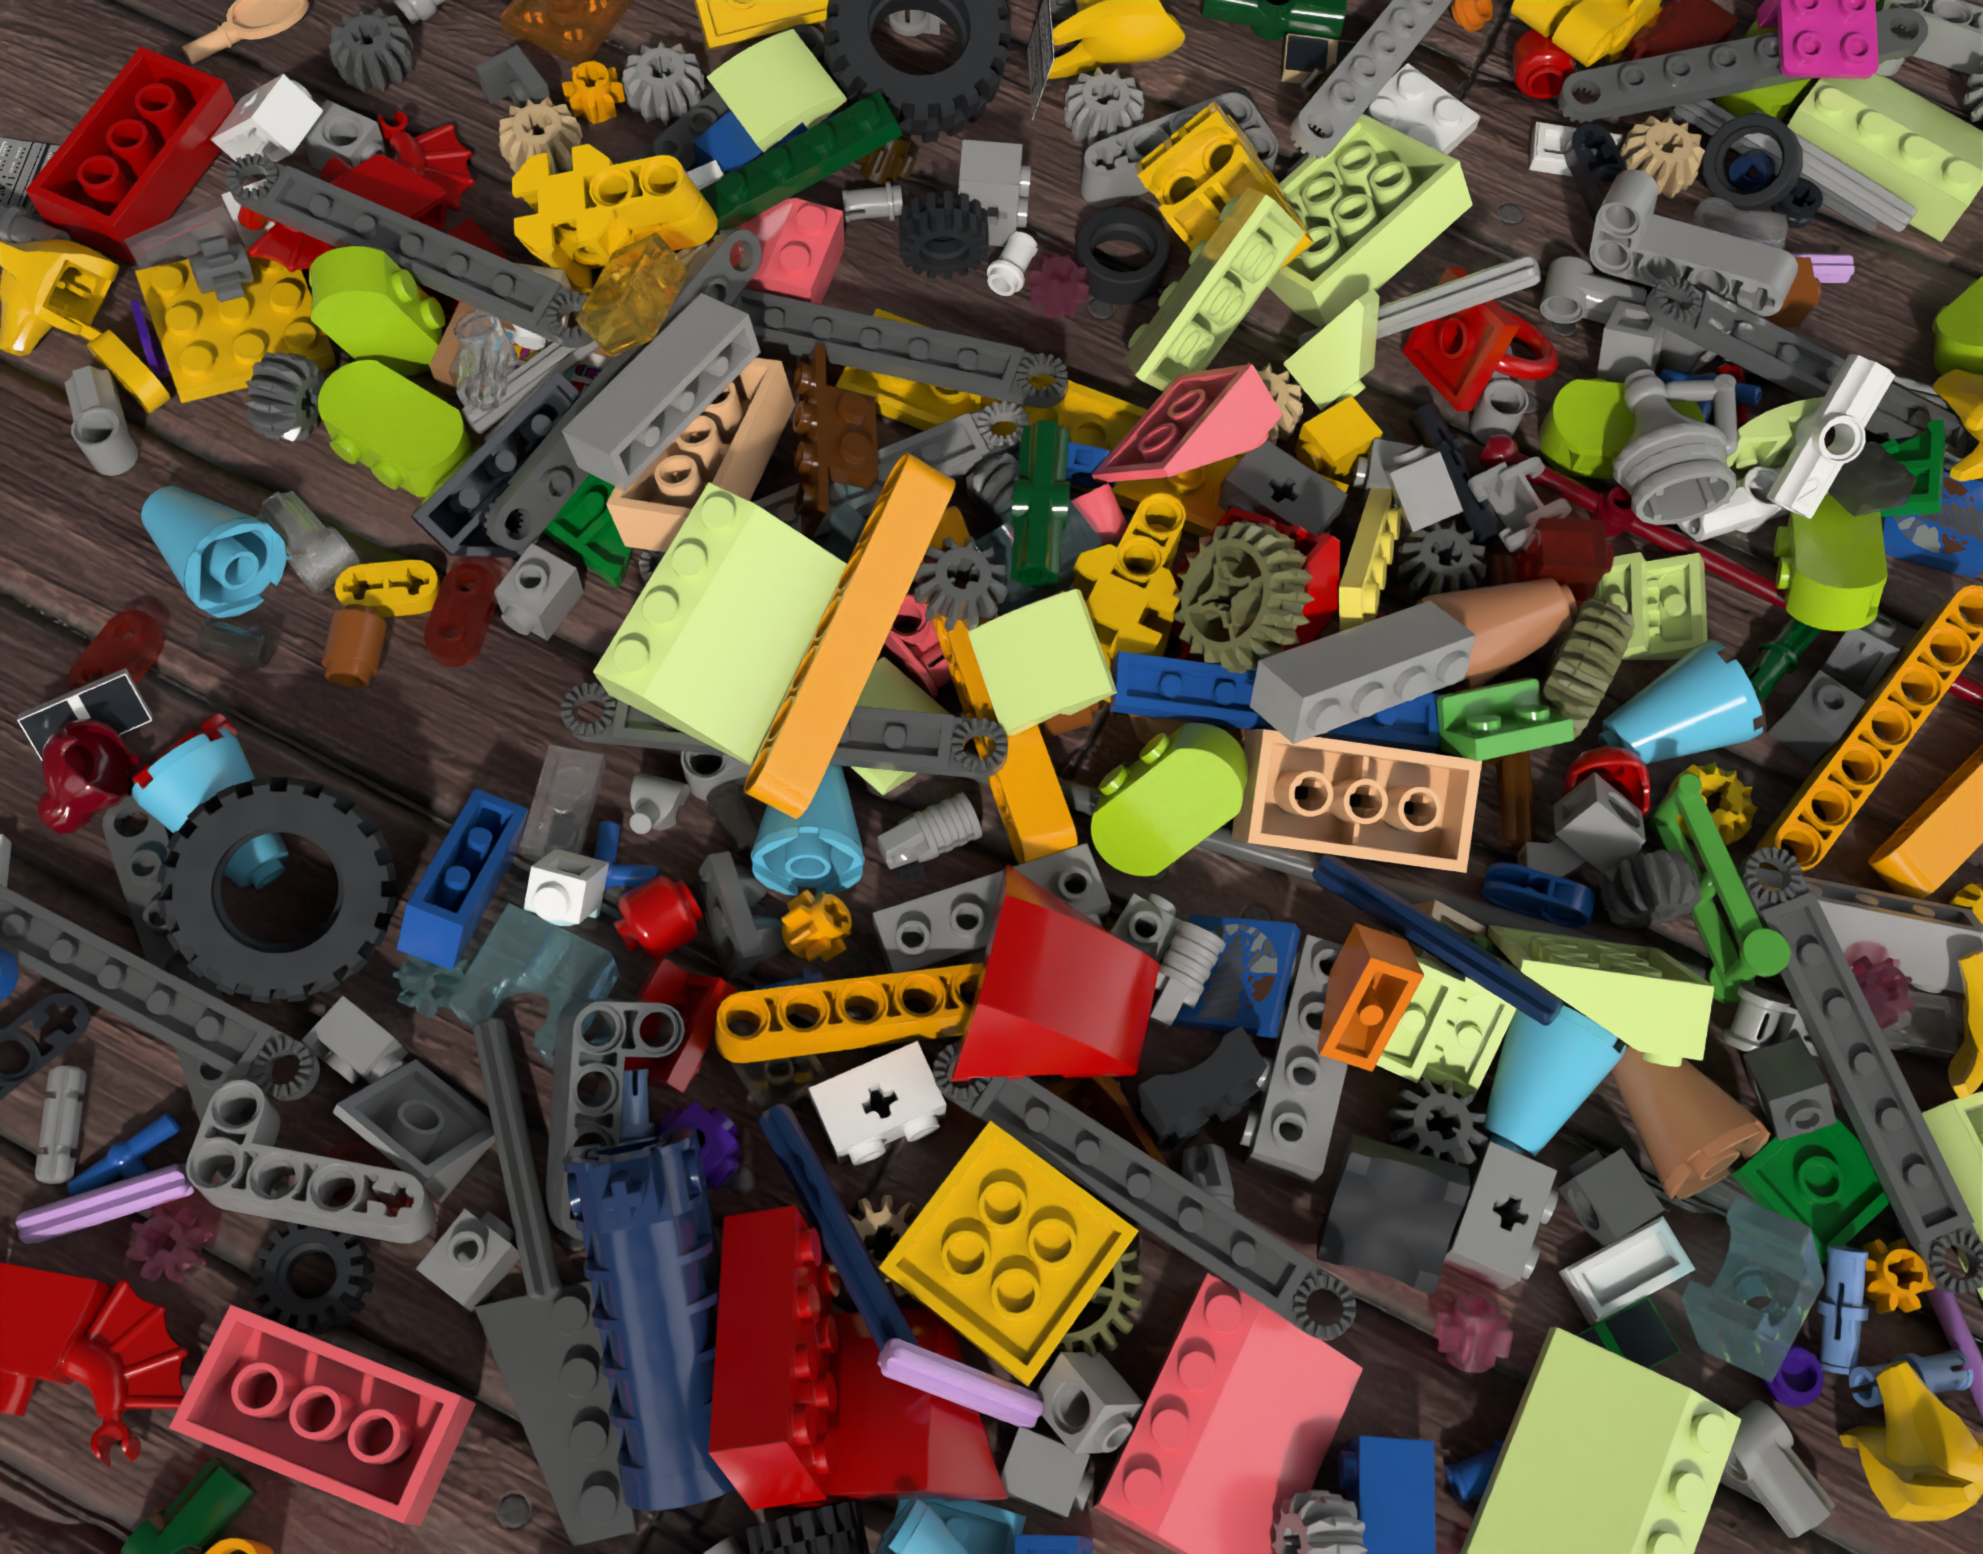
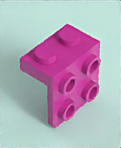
M1765 0L1758 8V28H1778L1780 71L1784 76L1869 79L1877 72L1879 64L1875 0Z

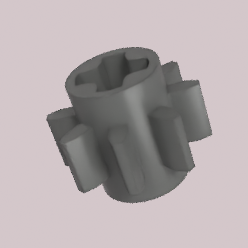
M222 235L197 240L201 253L189 255L188 259L200 293L205 294L214 291L220 303L245 297L241 284L253 282L254 278L242 244L238 243L228 246L225 236Z

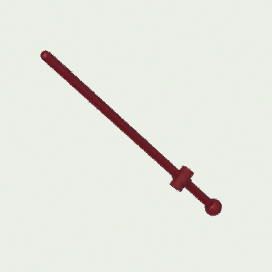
M1498 433L1491 435L1479 460L1482 467L1489 470L1503 462L1508 467L1513 464L1517 465L1530 459V457L1518 452L1517 442L1509 435ZM1547 466L1536 478L1532 479L1529 474L1525 475L1527 480L1592 512L1591 526L1599 536L1612 538L1628 530L1677 556L1700 553L1704 561L1705 570L1786 610L1785 589H1777L1775 581L1664 525L1642 522L1631 510L1632 497L1622 486L1615 487L1601 494ZM1826 630V631H1828V632L1834 634V635L1837 636V637H1839V635H1840L1841 632H1842V631H1829V630ZM1901 645V650L1891 664H1894L1906 647ZM1959 674L1946 692L1983 710V686Z

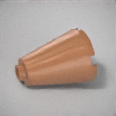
M1553 578L1432 594L1417 601V605L1432 601L1476 635L1469 658L1470 665L1464 680L1446 686L1449 693L1482 687L1571 628V616L1577 614V605L1570 588L1566 584L1559 586Z
M1623 1040L1618 1043L1625 1044L1627 1049L1621 1060L1610 1072L1660 1185L1670 1199H1673L1675 1195L1679 1200L1686 1199L1704 1191L1731 1174L1728 1166L1740 1154L1748 1161L1767 1143L1770 1133L1763 1123L1685 1058H1682L1681 1066L1678 1067L1659 1065L1643 1060V1052L1631 1048Z

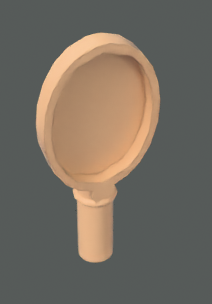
M236 0L228 9L226 15L227 22L218 26L216 30L182 46V51L193 65L227 47L231 48L233 44L243 39H262L277 35L289 29L305 15L309 2L308 0Z

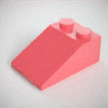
M788 198L735 227L752 232L759 240L762 251L759 269L744 289L822 305L845 249L843 211L798 198ZM714 239L706 243L708 247L714 242ZM738 242L733 245L730 251L732 267H738L737 263L742 262L740 257H744V254H741V250L744 249L740 248L739 245L741 243Z
M1253 364L1179 374L1093 472L1092 477L1096 483L1171 477L1243 452H1249L1260 447L1268 439V432L1283 414Z

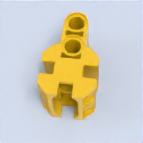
M1514 0L1511 13L1545 38L1554 33L1552 43L1584 66L1589 67L1602 57L1613 63L1621 56L1625 47L1632 49L1638 45L1657 22L1663 8L1659 6L1662 0Z
M1215 101L1210 103L1135 165L1137 176L1145 188L1154 194L1161 204L1159 210L1166 221L1192 252L1203 239L1208 238L1210 240L1222 223L1219 218L1226 204L1234 196H1241L1247 187L1267 194L1275 200L1306 232L1277 272L1314 245L1310 234L1284 197L1280 184L1257 156L1259 153L1235 120L1229 114L1225 115Z
M590 144L572 147L573 171L553 174L550 165V155L546 152L531 155L512 177L513 196L515 198L522 197L537 213L514 218L515 236L544 267L564 270L573 291L580 292V294L593 292L591 269L610 266L613 270V281L616 287L631 285L650 264V255L702 245L709 241L717 230L718 220L715 212L681 163L669 155H659L613 165L610 158Z
M1155 493L1145 497L1139 504L1118 547L1108 544L1082 552L1073 567L1072 572H1075L1073 589L1081 590L1111 676L1113 672V658L1118 651L1163 657L1170 641L1175 622L1173 617L1177 614L1180 603L1177 598L1173 597V595L1179 593V590L1171 573L1186 517L1184 506L1177 498L1170 494ZM1111 696L1103 700L1111 703Z

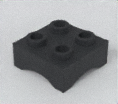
M1239 1026L1225 1034L1213 1054L1198 1066L1181 1073L1170 1075L1157 1074L1141 1083L1138 1088L1141 1102L1131 1108L1139 1121L1150 1131L1156 1148L1159 1149L1168 1143L1171 1150L1174 1151L1202 1133L1199 1127L1204 1125L1214 1115L1217 1114L1222 1122L1249 1106L1251 1102L1248 1098L1259 1091L1260 1088L1257 1082L1267 1068V1064L1243 1027Z
M1350 1133L1317 1236V1259L1334 1265H1347L1376 1271L1395 1278L1414 1289L1434 1295L1454 1227L1470 1190L1468 1169Z

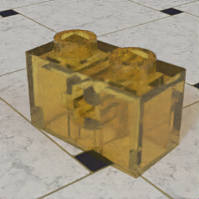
M654 232L612 253L575 320L610 358L654 340L690 270L661 236Z

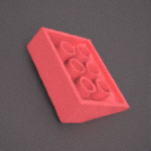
M1207 1273L1195 1289L1143 1400L1145 1405L1133 1421L1131 1435L1122 1445L1093 1508L1177 1554H1276V1550L1271 1546L1276 1541L1274 1519L1281 1517V1505L1284 1499L1294 1498L1296 1492L1307 1493L1308 1490H1311L1363 1368L1322 1340L1306 1335L1232 1285Z

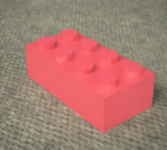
M230 1304L169 1429L401 1523L421 1527L476 1403Z

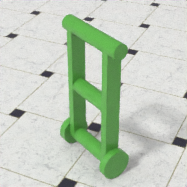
M1684 774L1647 817L1646 826L1651 832L1655 833L1662 850L1667 852L1672 850L1683 852L1692 869H1695L1700 883L1698 888L1702 899L1694 906L1695 908L1690 913L1714 964L1707 974L1706 981L1714 986L1713 997L1716 1000L1727 1005H1736L1741 1000V997L1737 994L1739 985L1748 984L1755 986L1754 977L1756 975L1770 977L1781 972L1790 961V947L1781 934L1771 929H1763L1700 793L1702 787L1700 779L1694 774ZM1680 813L1707 869L1703 875L1699 871L1676 820ZM1717 893L1741 944L1739 949L1740 959L1712 899Z

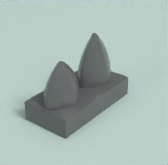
M730 851L708 855L692 880L725 979L731 980L746 977L758 962L774 957L787 948L781 934L783 922L776 917L751 915L749 907L759 902L769 889L755 878L752 868L734 865Z

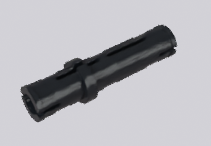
M1427 404L1415 410L1407 421L1423 447L1440 451L1463 512L1458 513L1467 531L1473 530V545L1486 548L1501 540L1499 533L1504 528L1495 516L1488 500L1478 502L1468 486V481L1475 476L1463 456L1466 449L1461 440L1454 439L1443 420L1437 404Z

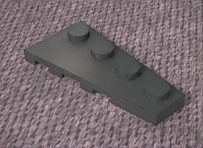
M591 1281L562 1287L560 1295L545 1301L533 1302L528 1295L474 1307L573 1547L638 1533L635 1509L628 1507L623 1497L617 1462L620 1449L616 1426L611 1424L609 1417V1408L612 1400L608 1378L603 1376L600 1361L603 1349L599 1328L594 1327L592 1320L595 1303Z

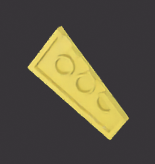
M1370 489L1339 585L1340 632L1373 621L1377 616L1380 592L1384 590L1386 584L1387 564H1392L1394 540L1399 539L1401 526L1400 509L1392 508L1391 489Z

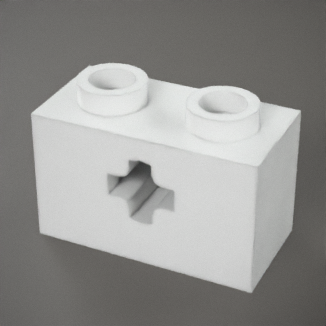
M282 74L244 95L210 140L236 162L238 157L243 159L246 158L245 154L255 156V153L260 154L261 157L265 155L269 160L277 162L295 151L324 110L312 100L310 93L304 86Z
M918 1041L809 1088L812 1105L838 1165L849 1160L852 1161L854 1166L872 1161L885 1153V1144L903 1136H906L908 1142L924 1138L939 1129L938 1121L946 1116V1102L935 1083L931 1069ZM880 1098L884 1106L890 1105V1116L881 1119L876 1111L871 1112L870 1102Z

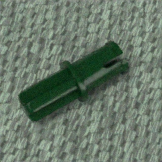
M1791 617L1773 640H1766L1759 646V655L1750 667L1745 670L1755 693H1758L1756 696L1759 704H1762L1767 699L1772 689L1786 674L1793 673L1799 667L1798 658L1820 633L1821 629L1811 627Z

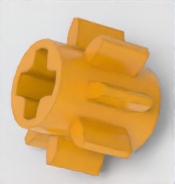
M596 61L581 63L577 67H572L573 82L567 81L562 83L565 101L570 104L572 116L578 117L581 115L585 120L592 122V124L604 122L611 117L615 118L617 116L615 103L625 102L623 83L618 82L616 68L611 67L607 69L603 64Z
M806 890L787 903L790 912L781 918L783 922L781 934L786 946L793 954L800 958H807L810 962L820 956L827 962L846 950L843 939L851 935L852 919L846 905L838 897L832 894H825L824 891L813 896Z
M1901 1238L1890 1242L1887 1247L1880 1239L1863 1245L1864 1250L1869 1252V1259H1866L1864 1295L1870 1300L1877 1302V1313L1884 1314L1894 1311L1897 1305L1904 1313L1921 1308V1303L1916 1293H1923L1935 1287L1928 1281V1270L1922 1258L1915 1252L1908 1250L1907 1239Z

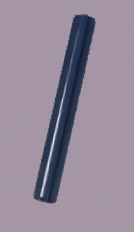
M1324 855L1315 866L1312 876L1317 883L1462 973L1544 1026H1549L1559 1015L1564 1004L1562 999L1521 971L1334 855Z
M783 1103L772 1106L760 1115L759 1124L814 1228L817 1230L824 1247L880 1352L883 1351L886 1342L892 1338H898L919 1346L792 1109Z

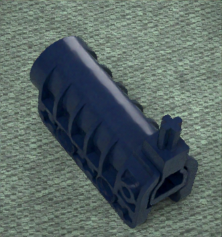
M692 1124L671 1128L669 1132L662 1133V1136L600 1147L597 1143L570 1148L563 1159L564 1171L567 1172L568 1193L576 1228L582 1231L587 1259L583 1268L585 1277L591 1280L595 1303L592 1320L594 1327L599 1328L603 1355L600 1365L603 1376L608 1378L612 1400L609 1408V1417L611 1424L616 1426L620 1449L617 1462L624 1502L628 1507L637 1510H667L705 1502L733 1491L735 1487L709 1454L721 1263L696 1126Z

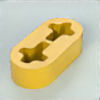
M109 329L87 344L88 349L99 364L112 373L115 381L148 414H151L171 399L169 393L157 377Z
M413 559L359 564L348 567L340 573L334 587L336 597L343 609L349 604H361L375 609L380 618L429 612L438 605L443 594V588L435 569L423 560ZM422 579L424 585L420 586L419 594L410 595L408 589L413 587V580ZM368 584L370 590L365 592L364 599L356 600L353 594L359 593L360 585Z

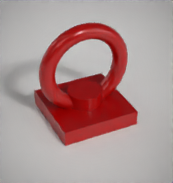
M1447 266L1437 286L1469 274L1462 267ZM1494 299L1415 326L1402 350V353L1456 411H1472L1494 371L1522 380H1542L1551 376L1558 366L1557 351L1545 334L1525 319L1504 310ZM1515 337L1535 354L1537 360L1523 359L1505 352Z

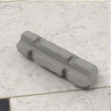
M68 1065L55 1066L51 1068L48 1074L46 1091L52 1092V1096L45 1099L38 1146L44 1148V1154L37 1156L35 1178L42 1183H68L74 1175L76 1158L70 1157V1152L75 1151L78 1145L83 1102H77L78 1096L84 1094L87 1076L86 1072L80 1069V1067Z

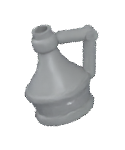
M1649 369L1638 370L1630 374L1624 382L1626 388L1624 399L1628 410L1634 414L1635 425L1632 435L1614 461L1613 478L1632 497L1631 510L1645 523L1654 525L1677 524L1701 517L1726 503L1736 489V474L1727 466L1726 456L1735 453L1738 447L1735 378L1729 374H1721L1714 380L1672 381L1664 384ZM1713 400L1715 426L1681 415L1667 401Z

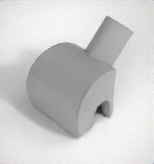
M636 772L630 792V802L634 811L630 818L632 830L638 834H645L650 829L661 831L674 826L677 823L676 814L680 805L685 804L690 793L689 784Z

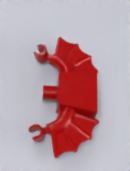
M402 111L395 112V127L387 125L381 114L377 116L376 121L385 145L391 146L395 155L393 160L385 155L375 154L352 168L339 157H333L322 167L320 172L321 180L439 231L446 228L447 208L454 211L461 210V196L475 184L474 179L471 178L467 170V162L472 158V151L467 150L456 139L455 126L449 123L413 138L409 133L405 132L408 120L406 114ZM243 206L240 207L237 218L239 223L247 229H264L267 226L268 220L275 223L273 227L249 247L247 253L250 257L274 260L293 273L296 270L310 269L311 264L317 257L337 248Z
M0 1262V1413L25 1417L37 1380L71 1385L76 1381L89 1388L93 1396L96 1417H102L103 1424L92 1435L90 1447L95 1456L107 1467L111 1466L110 1449L113 1444L121 1439L124 1455L132 1462L138 1458L141 1451L139 1438L123 1424V1413L127 1412L128 1409L179 1408L186 1394L181 1380L184 1359L188 1355L189 1350L187 1347L179 1346L172 1339L167 1328L166 1307L162 1304L155 1305L142 1300L132 1289L128 1279L123 1278L118 1281L115 1287H112L98 1280Z

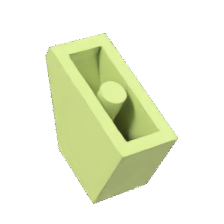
M1374 289L1356 299L1283 363L1321 411L1335 400L1339 403L1349 396L1354 398L1366 388L1360 379L1374 369L1380 296Z

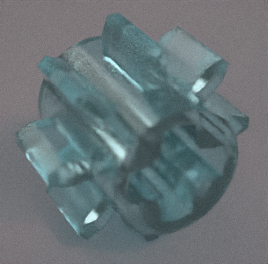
M407 954L408 960L403 964L401 970L393 973V977L400 980V985L404 990L400 993L397 1000L409 1007L416 1006L418 1014L431 1019L435 1017L438 1007L457 1011V1002L464 994V991L470 989L472 985L466 981L465 975L462 972L468 961L460 957L454 970L451 971Z

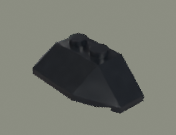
M559 370L554 372L506 414L433 487L410 517L450 556L520 559L527 548L519 551L509 550L492 542L491 538L487 536V528L484 527V522H487L485 512L489 513L490 503L494 504L496 502L495 499L498 496L500 497L509 486L508 481L581 396V393ZM519 509L513 510L505 521L507 535L512 536L513 532L518 533L517 528L522 527L519 523L523 522V519H520V516L523 514L519 513ZM541 533L533 544H536L545 534Z

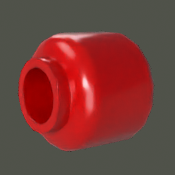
M1534 29L1523 34L1515 44L1512 53L1515 84L1523 94L1531 98H1552L1560 93L1565 80L1571 74L1576 73V60L1552 43L1554 33L1545 38Z
M659 875L620 897L618 908L622 918L614 922L613 925L629 953L640 948L646 957L657 960L693 941L698 934L696 922L703 919V915L682 879L673 882L667 876Z

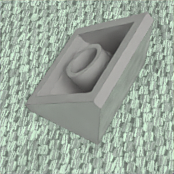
M416 1059L337 1103L333 1111L339 1119L401 1171L415 1176L424 1189L440 1203L446 1199L496 1141L491 1119Z

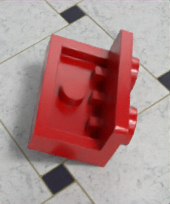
M658 958L635 999L670 1005L676 1009L684 1022L685 1031L683 1039L677 1049L667 1056L625 1057L624 1071L649 1069V1075H647L648 1086L684 1093L688 1083L698 1074L702 1065V1056L715 1033L717 1010L722 1001L735 994L737 989L722 978L689 974L670 960ZM650 1013L641 1022L640 1037L644 1043L654 1039L658 1033L659 1021L655 1013Z

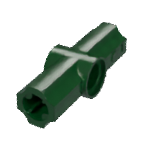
M1205 0L1202 18L1250 25L1254 34L1265 40H1278L1284 38L1289 32L1339 40L1346 13L1347 0Z
M1037 420L1032 425L1023 426V435H1021L1019 477H1015L1011 526H1015L1010 579L1018 581L1023 587L1043 589L1046 585L1058 583V575L1060 574L1062 531H1066L1070 481H1066L1069 430L1059 426L1057 421Z
M213 1457L167 1510H160L153 1514L132 1533L122 1547L120 1554H205L259 1492L236 1468L219 1457Z

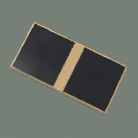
M1287 34L1284 45L1281 81L1301 84L1317 66L1323 69L1324 72L1333 63L1339 66L1358 42Z

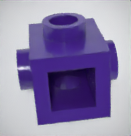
M693 1101L684 1111L680 1107L671 1111L658 1125L654 1134L662 1136V1133L669 1132L671 1128L695 1124L697 1134L705 1137V1143L701 1148L707 1189L709 1191L712 1188L716 1191L734 1175L740 1165L737 1161L742 1157V1153L737 1140L734 1138L739 1129L716 1106H713L706 1112L698 1103Z

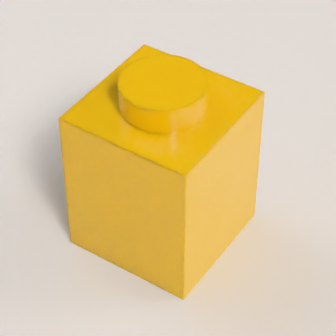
M1349 396L1302 425L1294 452L1300 463L1317 474L1337 481L1354 471L1358 456L1366 458L1374 438L1381 439L1383 432L1352 396Z

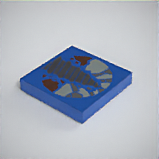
M1943 471L1941 513L1881 517L1885 555L1975 579L1983 571V482L1978 480L1959 482L1949 477L1950 473Z
M1190 914L1189 923L1218 936L1226 943L1223 952L1218 954V960L1210 970L1211 974L1203 985L1204 991L1195 1008L1192 1009L1182 1004L1172 1026L1231 1032L1237 1027L1242 1026L1247 1035L1276 1038L1300 938V929L1295 923Z

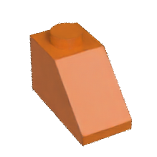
M1357 923L1354 924L1330 970L1317 1047L1319 1055L1373 1071L1424 977V973L1407 940Z

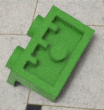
M1523 678L1444 694L1437 698L1440 750L1476 762L1574 741L1573 719L1549 713L1548 706L1540 705L1539 682L1533 678Z

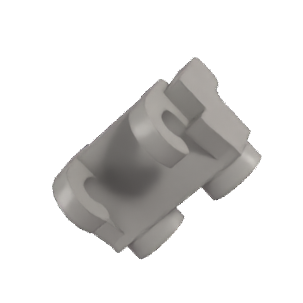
M1532 457L1509 467L1503 462L1468 481V486L1478 502L1488 500L1491 509L1504 528L1499 533V536L1508 551L1515 552L1521 557L1533 555L1540 547L1549 543L1556 533L1552 523L1547 524L1551 517L1556 516L1558 520H1561L1572 510L1568 501L1564 498L1543 506L1526 479L1525 475L1527 474L1533 479L1544 471L1545 465L1539 457Z

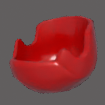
M1602 746L1582 752L1567 769L1565 794H1568L1595 772L1642 811V817L1647 814L1650 808L1649 771L1645 762L1636 753L1622 747Z

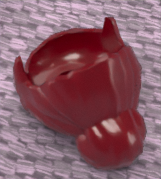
M93 718L66 721L49 737L42 750V772L47 791L42 794L37 804V811L41 821L46 827L58 834H71L89 823L93 813L102 812L119 805L128 795L130 789L129 774L141 762V758L137 755H130L126 744L109 723L99 722Z

